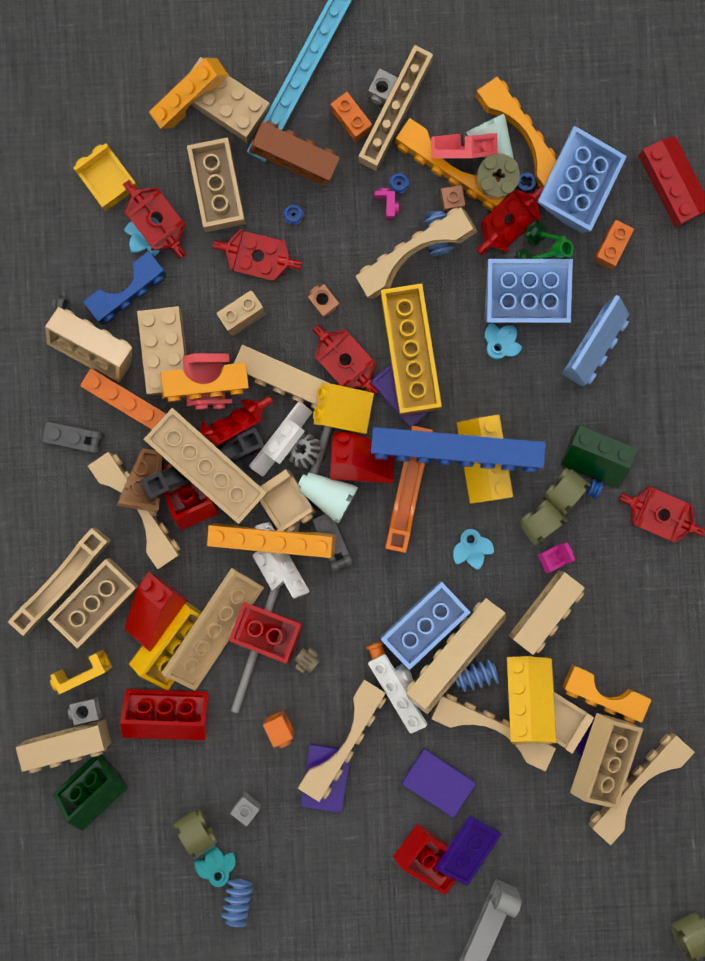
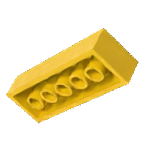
M422 284L381 290V301L399 415L404 416L441 410L442 405Z

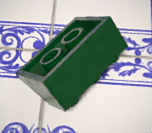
M579 425L575 427L560 465L618 488L629 471L638 449Z
M101 754L91 757L53 796L66 822L83 831L128 787L121 774Z

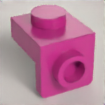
M380 188L378 191H374V200H386V220H394L395 214H399V202H395V191H391L389 188Z
M567 542L555 545L538 554L546 573H550L565 564L575 561L573 550Z

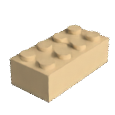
M202 57L199 58L192 70L203 60ZM230 76L217 88L201 95L191 104L192 107L246 143H249L270 109L268 101Z
M228 137L188 145L187 150L205 232L245 225L246 221Z
M179 306L137 311L146 393L149 396L162 395L159 377L161 371L180 369L184 371L183 356L187 355L182 310Z
M58 307L45 326L47 345L117 383L121 382L132 364V347L127 341L113 337L105 329L100 330L96 328L90 321L76 317L68 309L63 310Z
M107 558L47 620L78 649L123 605L139 585L111 558Z
M558 570L508 636L532 655L535 652L539 653L546 644L544 640L547 636H552L558 629L557 623L561 618L564 620L570 614L571 609L569 608L574 602H579L583 597L584 593L582 591L585 587L565 572Z
M596 713L570 793L585 802L617 809L643 728L625 720Z
M106 719L27 739L16 746V751L22 772L29 770V773H34L42 770V767L47 765L50 768L60 766L62 762L69 759L70 762L82 760L88 754L91 757L101 755L112 742Z

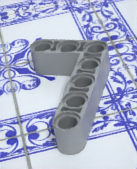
M498 879L495 880L459 961H487L506 915L515 918L520 910L522 900L516 887Z

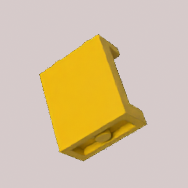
M106 143L96 146L92 150V154L88 157L80 158L73 167L105 211H108L129 195V192L122 185L130 179L135 188H139Z
M321 383L317 391V407L313 412L314 424L367 434L374 393L330 383Z
M102 649L89 656L93 668L73 678L68 679L63 669L50 675V683L54 691H58L61 694L111 669L112 665L105 650Z

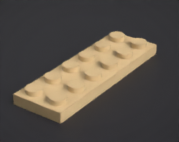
M173 408L144 438L151 447L238 524L266 494L258 484Z
M231 568L162 671V674L195 691L228 643L243 602L253 605L264 587Z

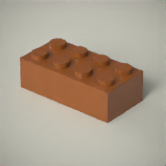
M262 121L249 149L250 153L322 186H325L330 181L340 158L335 155L336 152L328 148L323 150L317 147V144L312 140L305 139L304 141L297 138L298 135L290 130L284 132L278 129V125L271 121H266V123Z

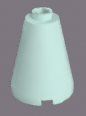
M504 114L466 132L468 136L497 133L498 154H505L514 159Z
M310 472L307 476L303 474L298 483L301 487L299 491L338 524L358 489L355 485Z

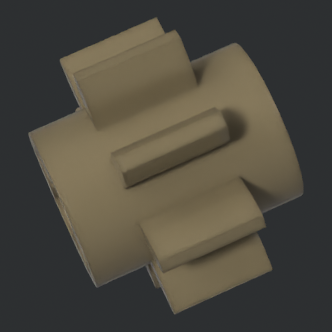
M302 648L294 658V661L297 663L295 668L301 673L305 670L310 673L319 662L315 658L318 653L312 648H309L308 651Z

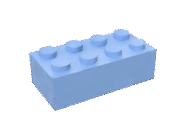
M439 581L395 622L380 639L410 670L471 612L442 581Z

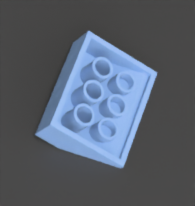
M573 126L537 202L574 230L580 233L590 232L627 156L578 127Z
M488 259L485 321L571 323L573 259Z
M614 296L604 304L562 372V375L582 387L587 383L589 385L592 383L597 375L594 373L597 366L601 367L607 359L605 353L609 348L613 349L618 341L616 338L618 332H623L629 323L626 319L630 314L619 296Z

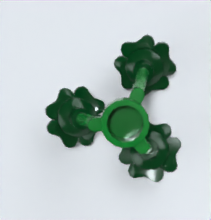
M533 220L526 227L525 237L528 239L529 244L534 243V245H538L545 238L557 241L552 245L551 252L530 255L529 251L521 248L520 251L516 252L517 255L514 259H566L572 257L574 248L572 242L566 240V236L546 233L543 222Z

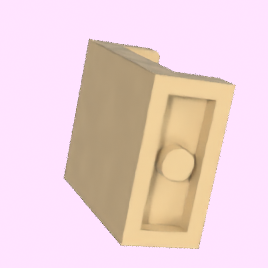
M249 291L217 312V315L233 337L265 316L266 312L253 291Z
M285 469L260 486L266 492L260 502L278 529L276 531L294 532L296 525L301 522L305 524L314 518L312 515L316 513V510L309 499L299 491L301 487L290 470Z
M554 692L557 743L573 754L592 723L594 716Z

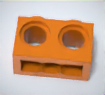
M345 92L330 104L331 112L355 143L371 132L372 123L348 92Z
M615 220L611 224L593 262L612 270L622 255L634 228Z
M285 710L265 718L263 723L273 748L277 746L283 748L291 743L290 740L293 739L295 731Z

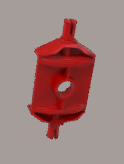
M130 179L122 184L130 194V199L123 214L124 216L127 215L152 247L151 250L170 248L179 259L182 258L186 253L180 247L179 240L184 232L185 224L159 189H136ZM152 213H158L161 216L159 224L152 222Z
M540 186L533 194H526L514 189L482 220L481 230L484 236V243L476 249L481 256L492 247L510 252L507 248L526 230V227L533 220L541 221L537 201L542 193L543 186ZM511 214V221L505 225V217Z
M240 229L227 243L214 240L213 249L222 250L227 254L231 271L276 281L289 267L298 270L302 269L303 262L289 258L284 239L278 240ZM257 251H261L264 254V259L260 262H256L252 258L253 254Z
M319 324L316 325V328L314 327L312 331L320 338L321 342L315 359L320 362L340 386L353 389L363 387L368 392L373 393L374 391L377 394L379 391L371 384L370 380L376 365L373 359L346 330L328 334ZM344 354L349 355L352 359L351 363L347 366L339 362L340 357Z
M267 396L256 402L253 400H240L243 408L232 411L231 415L216 420L209 427L203 421L200 432L217 447L231 437L261 422L262 409L273 404L271 398Z
M647 487L633 498L623 493L620 494L621 497H619L618 501L630 506L632 525L661 536L673 543L684 538L689 532L703 537L704 533L702 532H705V528L695 525L691 504L652 487ZM661 509H666L669 513L665 521L660 520L658 517Z

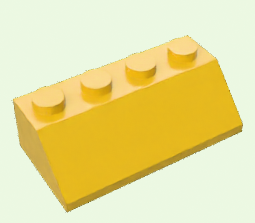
M499 415L456 423L458 435L503 438ZM474 464L473 467H464L470 504L513 497L508 470H501V466L497 465L493 469L480 468V464Z
M186 602L152 651H148L142 645L129 665L140 677L169 690L175 681L165 677L162 671L202 612Z
M532 656L507 657L511 742L514 745L557 743L552 659Z

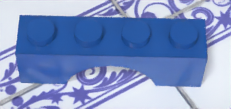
M149 251L132 263L134 278L126 290L110 294L99 289L83 301L98 322L101 324L111 322L116 317L115 314L118 311L128 309L132 305L131 301L136 297H143L148 293L149 287L153 284L156 286L165 279L166 272Z

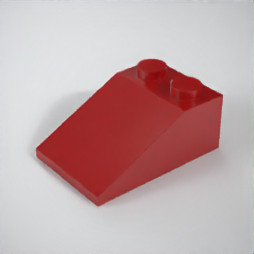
M333 431L330 479L393 483L394 457L388 456L387 460L375 459V455H371V439L356 433Z
M168 464L166 466H163L162 470L173 467V465ZM193 483L165 495L173 520L180 530H184L219 514L216 504Z
M148 572L136 589L125 630L148 651H152L187 602V599L166 581Z
M243 602L229 641L287 664L292 660L305 623Z
M417 824L393 855L395 861L402 870L446 895L456 881L435 868L449 845L426 828Z

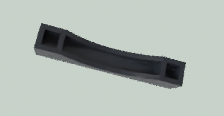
M256 427L216 448L235 463L261 451L265 445ZM173 466L141 479L140 486L148 502H151L192 482Z

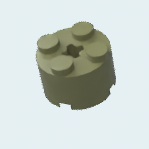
M493 154L486 157L477 168L475 174V182L478 189L484 196L490 199H501L509 195L517 187L520 179L517 162L505 154ZM496 172H499V175L502 176L499 181H496V177H493Z
M567 468L558 477L557 481L559 484L557 486L552 484L544 495L546 500L552 502L564 517L591 486L590 483L572 469L569 471Z
M545 500L538 506L537 512L534 515L530 512L520 521L521 525L519 527L534 546L539 544L538 540L541 543L568 521L552 502Z
M194 809L173 823L174 828H178L180 831L178 836L189 855L192 854L193 859L198 858L215 847V843L218 842L212 827L207 829L206 817L201 809L198 811Z
M692 912L670 924L672 935L680 950L683 949L688 953L685 955L688 961H698L705 957V919L703 917L700 918L696 912Z

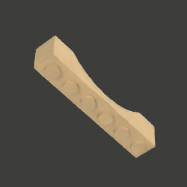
M461 207L450 210L445 218L433 221L429 225L430 228L424 232L419 231L415 233L410 241L398 244L390 254L381 255L372 266L367 265L363 267L360 273L356 275V278L366 296L375 299L381 295V290L390 289L401 266L416 252L438 243H461L478 231L467 212Z
M107 452L88 465L100 484L110 486L122 493L130 472L123 470L121 467L123 462L117 454L113 455V453ZM137 509L146 530V553L156 568L161 569L181 555L179 552L181 548L175 539L171 541L167 535L169 533L168 528L163 522L159 523L155 517L158 515L157 512Z
M91 528L56 572L21 606L8 623L22 636L29 634L110 544L111 540L98 528Z
M366 680L362 681L353 696L354 719L346 741L330 759L320 765L309 768L298 786L299 790L318 802L322 798H327L331 791L329 785L332 780H338L343 771L340 769L343 762H349L354 753L351 751L354 744H360L365 735L362 733L365 726H371L376 717L373 715L376 708L381 709L387 699L384 697L385 692Z
M449 693L442 696L430 715L432 720L449 728L460 725L485 726L500 732L511 740L509 720L504 718L502 721L495 719V714L484 710L482 713L476 710L477 706L467 701L464 704L457 701L458 698ZM551 743L516 745L526 763L546 771L556 750Z
M671 732L664 735L659 742L660 745L646 755L645 762L633 769L632 776L626 780L617 809L604 806L600 811H596L591 816L589 825L608 844L612 845L625 830L628 807L640 787L659 773L681 768L695 753L674 733Z

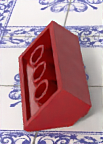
M676 136L663 139L643 149L638 157L674 227L677 228L705 214V193Z
M126 689L120 720L122 738L206 741L209 692Z

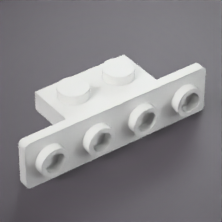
M298 402L249 467L263 477L275 461L280 464L305 432L301 427L312 414V411L303 403Z
M270 522L254 527L256 529L275 531ZM257 551L252 555L272 591L285 583L293 598L309 593V589L289 554Z
M385 654L371 660L368 665L408 731L414 733L427 726L426 720L418 707L406 695L407 687L414 681L411 672L404 664L394 669Z

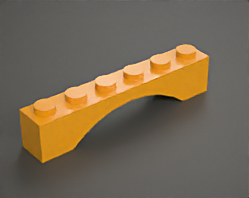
M497 76L478 89L475 97L487 114L494 116L504 114L506 121L521 133L530 147L533 156L536 184L539 187H544L557 161V156L552 148L546 146L541 132H536L529 115H524L517 98H512L505 81H500Z
M411 118L408 119L395 140V144L404 154L410 153L414 156V160L417 163L428 165L432 168L431 171L439 177L444 176L452 186L462 185V189L466 191L465 194L474 200L477 198L490 211L505 198L490 199L484 196L476 185L475 175L460 171L443 158H432V142L427 129ZM496 175L493 176L496 177V181H499L501 179Z
M213 523L208 526L207 546L325 558H331L335 555L336 534L274 531L223 523Z

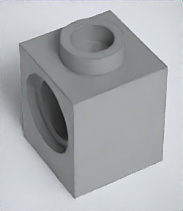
M379 68L368 90L370 100L377 105H385L398 77ZM382 85L387 88V91L380 93L376 88Z
M98 696L74 701L69 705L70 708H68L69 719L73 720L74 725L99 720L102 717ZM80 706H85L88 709V716L80 714Z
M244 792L232 808L230 814L245 826H248L260 810L261 804Z

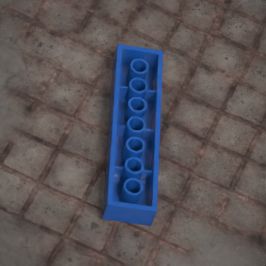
M373 427L371 455H375V459L387 460L388 456L396 457V461L408 462L409 458H416L417 463L428 464L431 463V460H438L439 465H452V462H459V466L473 467L474 464H480V468L493 469L497 465L501 466V470L514 471L516 467H520L522 472L535 473L538 472V469L544 468L546 442Z

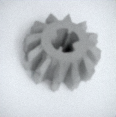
M303 433L288 453V455H291L289 458L290 462L295 463V466L299 468L303 466L306 469L309 468L310 464L316 465L315 459H321L318 452L323 450L322 447L318 446L320 441L314 439L312 434L306 436Z

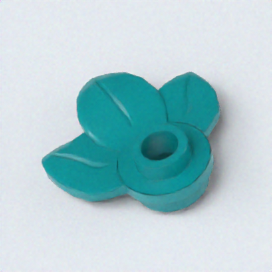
M216 846L206 852L205 860L195 861V869L201 878L209 879L210 883L215 887H223L227 884L230 877L229 873L236 865V858L233 852L223 855ZM218 872L222 874V878L219 881L215 878Z

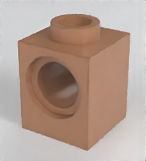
M462 185L441 189L440 199L444 213H448L454 208H465Z
M324 284L321 287L317 285L309 291L308 300L323 319L340 307V303ZM319 296H327L328 302L325 305L318 304L317 298Z

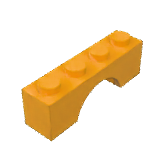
M204 58L149 113L160 129L174 128L187 116V108L197 98L217 88L229 75L217 58Z
M245 363L224 365L219 377L208 384L193 382L185 375L182 369L161 371L159 374L162 399H168V402L181 401L180 397L188 396L189 400L201 399L202 395L210 394V398L223 396L222 393L231 392V395L244 394L243 390L249 388Z
M571 664L562 685L567 690L565 694L576 699L578 695L586 698L585 702L594 707L600 704L605 707L604 711L616 715V712L623 714V719L631 723H635V721L642 723L651 703L650 698L630 689L616 697L603 696L595 687L594 674Z

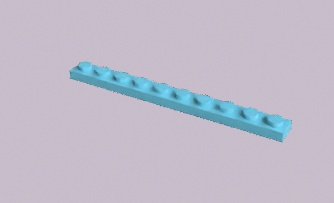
M352 0L327 1L263 122L271 121L278 125V129L283 131ZM250 144L247 153L265 163V159L249 152Z

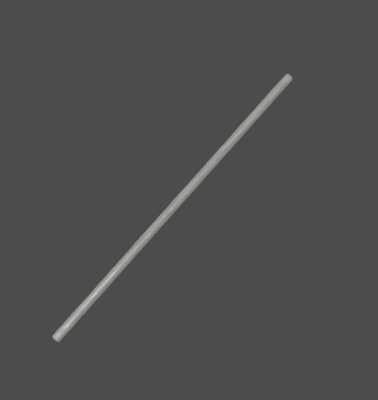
M324 426L318 445L323 449L318 452L321 459H315L316 465L311 466L310 473L318 474L332 427ZM301 523L295 526L296 530L294 532L299 531ZM280 587L273 591L270 590L264 609L273 610ZM253 650L250 651L231 711L235 713L240 711L258 656V652Z

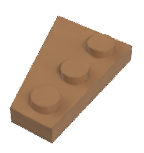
M142 448L116 506L151 512L159 510L160 498L148 502L140 486L141 479L162 470V455L156 450Z

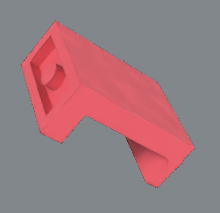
M497 133L465 136V146H461L460 134L433 136L431 138L432 158H478L498 154Z
M194 353L183 356L185 375L193 382L199 384H208L215 381L220 375L223 363L230 362L229 354ZM222 393L223 396L213 398H210V394L202 395L201 399L189 400V396L186 397L187 406H195L196 410L208 409V406H213V409H225V405L232 404V399H226L225 393Z

